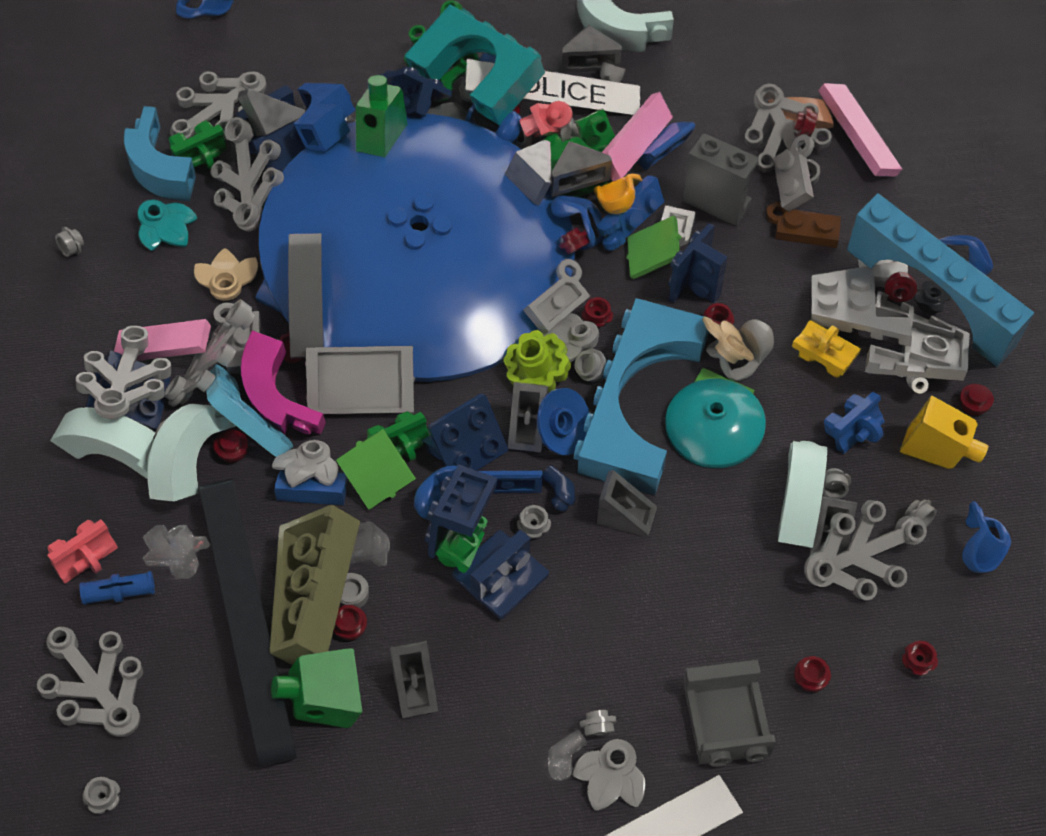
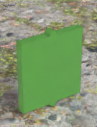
M674 215L628 236L629 254L626 256V259L629 261L630 277L633 280L671 263L674 256L680 251L679 240L682 237L678 233L677 218Z
M384 429L363 442L357 441L356 447L336 459L368 510L389 496L394 498L396 496L395 492L416 479Z

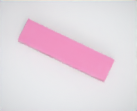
M824 83L819 89V94L874 176L897 177L902 167L846 85Z
M660 92L651 94L602 151V153L610 155L612 159V181H616L626 175L673 118Z

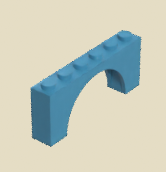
M879 193L857 214L847 251L870 269L881 260H894L907 264L932 279L955 301L965 315L973 335L972 348L998 367L1018 345L1034 312Z
M637 298L632 310L626 309L621 326L625 330L623 335L617 334L612 353H615L614 360H608L604 369L603 379H606L604 387L598 386L595 393L593 405L597 406L594 414L589 412L583 430L587 432L585 440L579 439L575 448L574 459L578 460V474L605 481L608 471L614 470L638 491L651 495L656 494L665 467L667 450L648 443L632 430L621 412L618 398L629 379L649 365L674 359L700 362L709 333L702 321L704 316Z

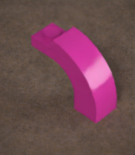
M252 330L243 350L241 376L246 394L254 410L284 435L290 423L293 424L292 427L301 433L310 435L311 432H315L321 435L326 424L323 413L286 399L276 389V376L286 355L283 342Z

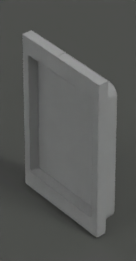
M413 346L306 348V400L308 408L323 414L414 412L415 377L413 376Z

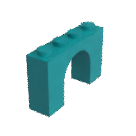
M449 5L404 56L409 66L419 71V75L440 80L449 68L465 55L484 52L495 56L496 60L492 70L473 90L470 97L478 113L500 125L504 118L514 110L545 74L541 63L542 58L532 47L525 48L511 35H503L497 32L490 23L486 21L482 23L476 20L466 9L459 10Z

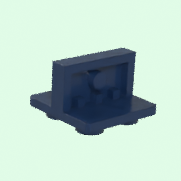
M402 67V69L395 71L387 70L385 73L377 74L385 76L388 85L398 86L402 89L406 115L420 118L426 117L431 101L451 98L453 91L443 87L441 81L425 78L419 75L418 70L411 67Z
M710 223L702 231H696L689 242V246L684 252H677L671 262L673 270L668 287H670L669 300L673 303L678 300L687 288L691 289L697 296L706 298L712 303H715L721 296L728 257L712 248L715 226Z
M484 394L477 395L429 424L430 436L422 440L426 452L442 460L444 467L458 466L459 464L477 471L508 451V446L488 398Z
M521 529L511 538L502 530H499L478 548L470 568L464 574L457 567L452 572V576L496 617L503 619L548 578L549 571L530 555L531 538Z

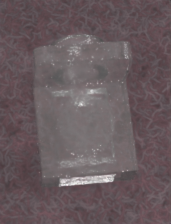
M372 521L360 523L350 564L371 560L379 567L387 565V553L390 550L389 538Z

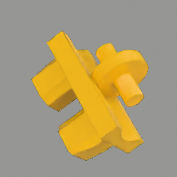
M811 320L792 344V347L799 351L801 358L808 362L816 360L826 366L827 373L836 378L840 375L843 376L860 353L859 347L838 336V328L832 325L827 330Z

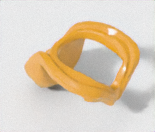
M629 174L606 185L596 186L594 194L605 211L611 214H621L632 207L635 200L634 187L642 182V178L638 174Z

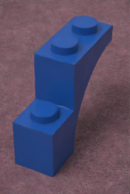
M304 83L297 90L307 110L293 124L305 148L315 151H327L350 132L345 119L355 111V108L350 100V94L343 84Z

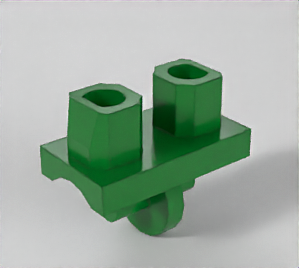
M599 109L575 121L582 140L593 150L602 153L615 137L604 109Z
M207 120L196 125L194 128L195 136L186 139L184 134L177 133L169 137L172 156L192 158L194 168L203 164L206 170H211L214 164L213 159L227 150L223 138L224 130L219 124L213 127Z
M406 411L397 415L395 424L384 428L383 426L376 425L367 430L368 439L384 429L399 454L404 456L408 462L416 459L414 450L423 447L422 440L430 435L426 427V418L422 412L413 415Z
M483 516L481 517L472 537L447 529L435 553L438 559L447 567H458V570L464 574L470 568L485 534L483 530L487 525V519Z

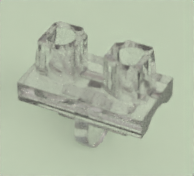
M156 525L143 536L145 543L150 549L143 559L147 566H169L174 577L189 579L196 573L199 566L195 553L200 549L208 548L210 544L205 536H192L187 525H178L169 532L164 525Z

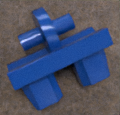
M872 392L866 398L853 394L846 400L844 405L846 414L844 417L831 413L824 419L825 433L835 439L837 451L845 454L858 441L862 443L867 439L875 443L883 437L881 425L885 421L878 406L881 400L880 395Z

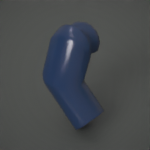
M550 465L542 474V479L555 488L556 496L551 500L552 506L560 512H565L575 502V485L557 468Z

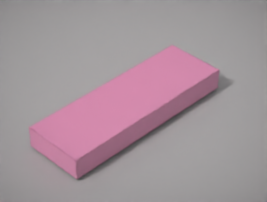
M206 319L143 327L148 332V347L144 353L137 356L136 360L205 353L211 325ZM119 330L114 352L123 355L124 349L121 345L122 330Z

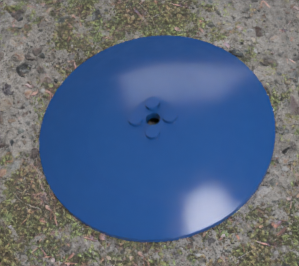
M426 114V117L421 118L406 115L407 126L386 157L356 152V122L349 123L347 125L350 132L327 151H315L308 148L302 150L283 170V182L271 189L263 208L259 226L261 269L266 286L281 314L289 322V234L321 233L324 347L413 346L414 382L452 380L470 376L503 363L504 357L507 354V348L510 345L519 344V337L522 334L539 330L523 309L559 281L556 269L560 262L565 259L574 260L575 251L567 254L564 248L561 249L559 247V244L564 242L561 236L572 230L570 216L559 218L552 214L551 205L557 196L552 197L550 193L551 185L541 204H534L505 175L515 152L521 149L510 141L499 138L496 133L464 120L434 114ZM420 222L428 228L424 231L414 230L411 225ZM565 267L566 275L572 277V269Z

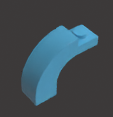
M144 106L141 118L136 119L135 129L125 128L124 144L131 171L136 180L153 194L172 200L190 201L196 179L192 158L169 156L155 149L160 131L156 107Z

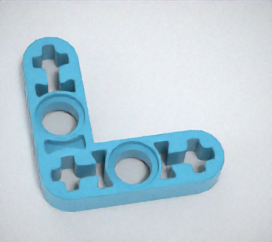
M215 364L210 370L215 375V379L206 390L207 399L210 404L275 457L291 450L293 447L292 442L280 430L241 400L236 379L223 367Z

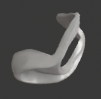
M752 319L744 323L738 330L742 336L743 343L754 355L752 361H748L746 365L740 368L730 369L728 361L715 348L719 343L718 340L712 342L707 347L706 351L711 357L719 358L721 369L730 380L742 381L750 377L771 352L774 346V335L768 324Z

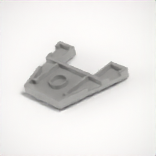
M897 261L875 265L872 269L867 266L812 275L811 321L827 328L833 325L840 331L851 333L853 328L870 332L871 338L883 340L884 336L899 339L898 344L911 346V318L877 317L875 287H885L886 281L896 272L908 273V265Z
M877 291L875 296L876 316L911 318L912 341L911 346H902V353L870 345L866 358L865 372L963 381L968 371L970 333L934 316H931L929 320L914 313L913 306L903 302L900 307L887 300L888 294Z

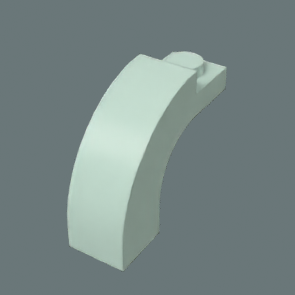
M577 0V9L583 26L586 28L590 25L620 44L621 49L624 51H645L647 42L667 41L672 38L674 21L672 11L633 14L619 9L611 0Z
M188 404L171 414L159 429L149 455L147 478L150 499L177 501L198 494L196 463L201 446L212 434L236 427V425L218 412L212 405Z
M85 407L66 413L50 441L77 459L88 454L109 456L126 464L147 478L149 455L155 432L128 417L121 416L117 419H107L99 416L95 412V408Z
M793 441L790 444L788 475L778 528V542L813 548L824 487L827 447L819 446L810 441Z

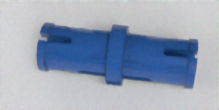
M152 571L123 577L120 574H113L110 579L80 582L79 585L83 605L113 599L117 603L123 602L125 597L155 594Z

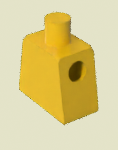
M931 396L909 424L900 452L952 469L963 456L981 463L987 453L988 445L973 439L977 427L975 419Z

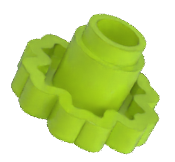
M539 330L522 334L519 337V344H512L507 348V354L503 360L508 369L507 378L513 386L514 382L547 385V393L555 390L556 382L566 380L568 371L571 368V362L567 356L568 349L564 341L559 339L554 333L543 336Z

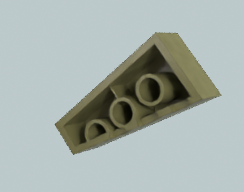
M332 504L279 527L270 654L292 665L302 655L328 652L360 525L359 520Z

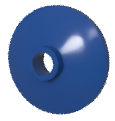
M569 388L552 390L544 397L538 410L537 426L541 440L550 451L558 455L573 454L578 440L584 441L587 434L583 430L589 409L584 399L576 391Z

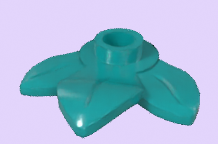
M147 200L138 209V220L141 223L139 230L140 241L150 251L155 250L162 241L174 246L186 247L188 244L186 225L195 222L197 216L193 210L184 204H164L158 200ZM155 211L159 214L156 216H152L148 212Z

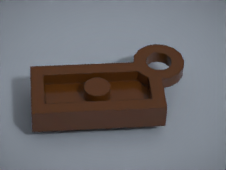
M781 202L771 203L767 207L766 218L772 224L777 225L776 240L837 248L841 216L793 209L792 211H787L782 208ZM781 211L784 215L776 216L773 212Z

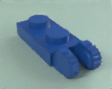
M646 176L642 182L634 187L635 200L629 210L621 214L608 213L597 224L599 234L607 235L602 241L606 250H614L626 242L625 238L665 202L657 177Z

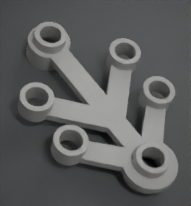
M213 72L201 74L199 80L202 90L206 92H213L216 89L231 91L227 94H194L193 89L189 87L179 89L176 96L181 107L188 108L193 105L208 107L189 120H176L170 128V134L173 136L181 133L188 139L195 136L194 128L197 124L205 120L210 121L220 113V121L215 126L219 124L222 129H225L228 121L233 118L234 104L239 101V91L251 89L263 94L266 89L265 77L258 72H246L239 78H217V75ZM242 105L239 107L238 112L243 109ZM224 131L223 138H224V140H228V139L226 138V136H225V131Z
M765 84L755 92L754 104L758 111L751 127L745 132V142L749 147L755 148L760 146L763 142L762 129L770 114L775 125L764 152L758 156L757 164L759 170L764 173L774 170L773 158L776 156L781 141L783 140L786 148L791 151L792 143L796 139L795 135L797 136V130L793 129L794 121L786 119L782 110L797 114L798 111L803 112L805 107H808L814 113L818 114L819 112L818 107L813 103L804 104L785 98L782 90L774 84ZM771 97L774 99V102L766 103L764 99ZM814 129L811 138L816 148L825 149L831 143L832 136L828 129ZM751 134H757L759 136V139L751 140L749 136ZM824 135L827 137V140L820 142L817 140V137ZM764 159H769L772 161V163L766 166L763 165L761 161ZM807 159L809 173L813 175L810 178L811 185L813 186L819 180L820 167L814 160Z
M234 117L226 124L225 136L236 144L239 175L233 172L232 167L223 161H217L213 164L211 175L238 189L241 192L242 202L235 200V195L232 192L221 188L214 195V203L223 209L233 212L234 221L240 229L253 231L260 225L263 212L262 205L271 189L283 182L284 175L281 171L270 167L263 173V181L255 195L253 188L268 161H274L279 157L281 147L270 139L263 141L259 148V154L251 166L248 142L253 137V129L249 122L239 117Z
M239 299L231 307L225 317V321L230 325L221 322L213 332L205 353L195 354L184 377L177 375L167 386L164 397L169 400V405L172 407L179 403L184 405L191 397L195 388L205 392L211 386L215 375L208 371L207 368L217 362L226 366L233 359L236 349L226 342L237 328L240 327L245 330L251 324L255 317L251 306Z
M129 326L121 331V345L124 352L117 371L104 359L103 353L99 351H90L84 355V368L88 372H82L76 376V389L78 392L90 394L96 399L94 403L95 412L101 417L117 419L129 411L131 404L144 398L150 401H157L165 395L164 383L161 380L171 376V362L168 359L157 358L151 364L132 371L137 356L144 353L148 347V332L141 326ZM98 372L111 385V388H103L97 382L96 375L93 373ZM151 377L155 378L145 381L141 387L125 392L127 387Z
M868 500L862 505V516L846 551L837 554L843 535L853 532L855 529V519L846 513H837L832 517V528L822 551L810 555L804 565L805 576L811 584L826 587L834 582L853 591V594L859 599H873L877 593V586L874 581L866 578L856 579L840 570L852 564L883 578L884 582L889 586L901 587L906 583L907 572L904 568L886 565L871 556L902 543L911 545L921 543L927 534L926 525L918 517L904 516L898 520L894 531L867 542L875 522L881 521L886 514L884 504L875 500ZM873 505L877 507V513L874 517L870 515V508ZM842 518H845L847 525L841 530L839 522ZM914 525H916L917 532L916 535L913 537L911 535V529ZM825 563L827 570L824 575H821L819 569ZM895 570H897L899 576L898 579L895 582H893L891 576L892 573ZM867 583L868 592L865 595H863L861 593V587L863 586V584Z
M67 627L53 629L46 640L50 653L55 658L66 659L84 683L59 681L56 675L45 674L37 682V688L41 696L45 699H53L59 696L98 700L104 709L79 708L75 701L65 700L59 704L57 715L64 725L70 726L76 723L104 725L106 731L113 736L126 737L131 735L140 723L139 710L133 704L137 681L143 675V667L139 659L127 657L121 661L119 670L123 681L117 700L110 692V686L117 655L123 649L120 635L114 631H109L100 637L99 645L102 655L98 673L96 674L77 649L78 640L74 632ZM67 637L64 642L55 643L58 638ZM108 641H117L115 646L111 648L105 647ZM132 665L137 666V669H136L135 672H133V673H126V672H125V670H126L129 666H132ZM47 683H55L53 689L43 690ZM67 709H75V713L72 716H63ZM121 713L127 714L123 721H115L117 715Z

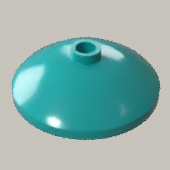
M714 378L696 381L680 390L668 406L665 425L671 445L683 458L702 467L726 468L742 463L757 451L764 438L766 419L759 400L747 388L733 381ZM718 409L722 412L719 414H715L711 412V410Z

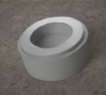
M347 573L340 607L354 605L361 608L369 598L368 583L359 574Z

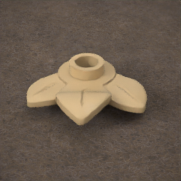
M224 248L214 258L211 265L195 264L194 274L199 284L210 288L213 297L218 300L227 301L237 297L242 290V286L254 280L258 272V262L255 257L239 262L229 250Z
M704 316L702 318L707 330L719 341L715 346L716 350L727 361L735 364L739 359H747L748 361L754 359L752 351L743 343L740 332L731 323L723 320L719 325L708 317Z

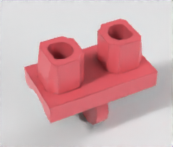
M554 101L551 104L537 103L530 107L532 114L520 119L519 122L526 137L532 135L534 137L549 136L551 134L560 135L561 127H565L570 123L573 113L569 104L564 101Z
M87 520L78 526L76 530L77 536L67 542L58 539L48 546L49 554L47 556L64 583H67L89 567L95 574L102 570L98 561L118 548L108 531V527L102 520L96 523Z

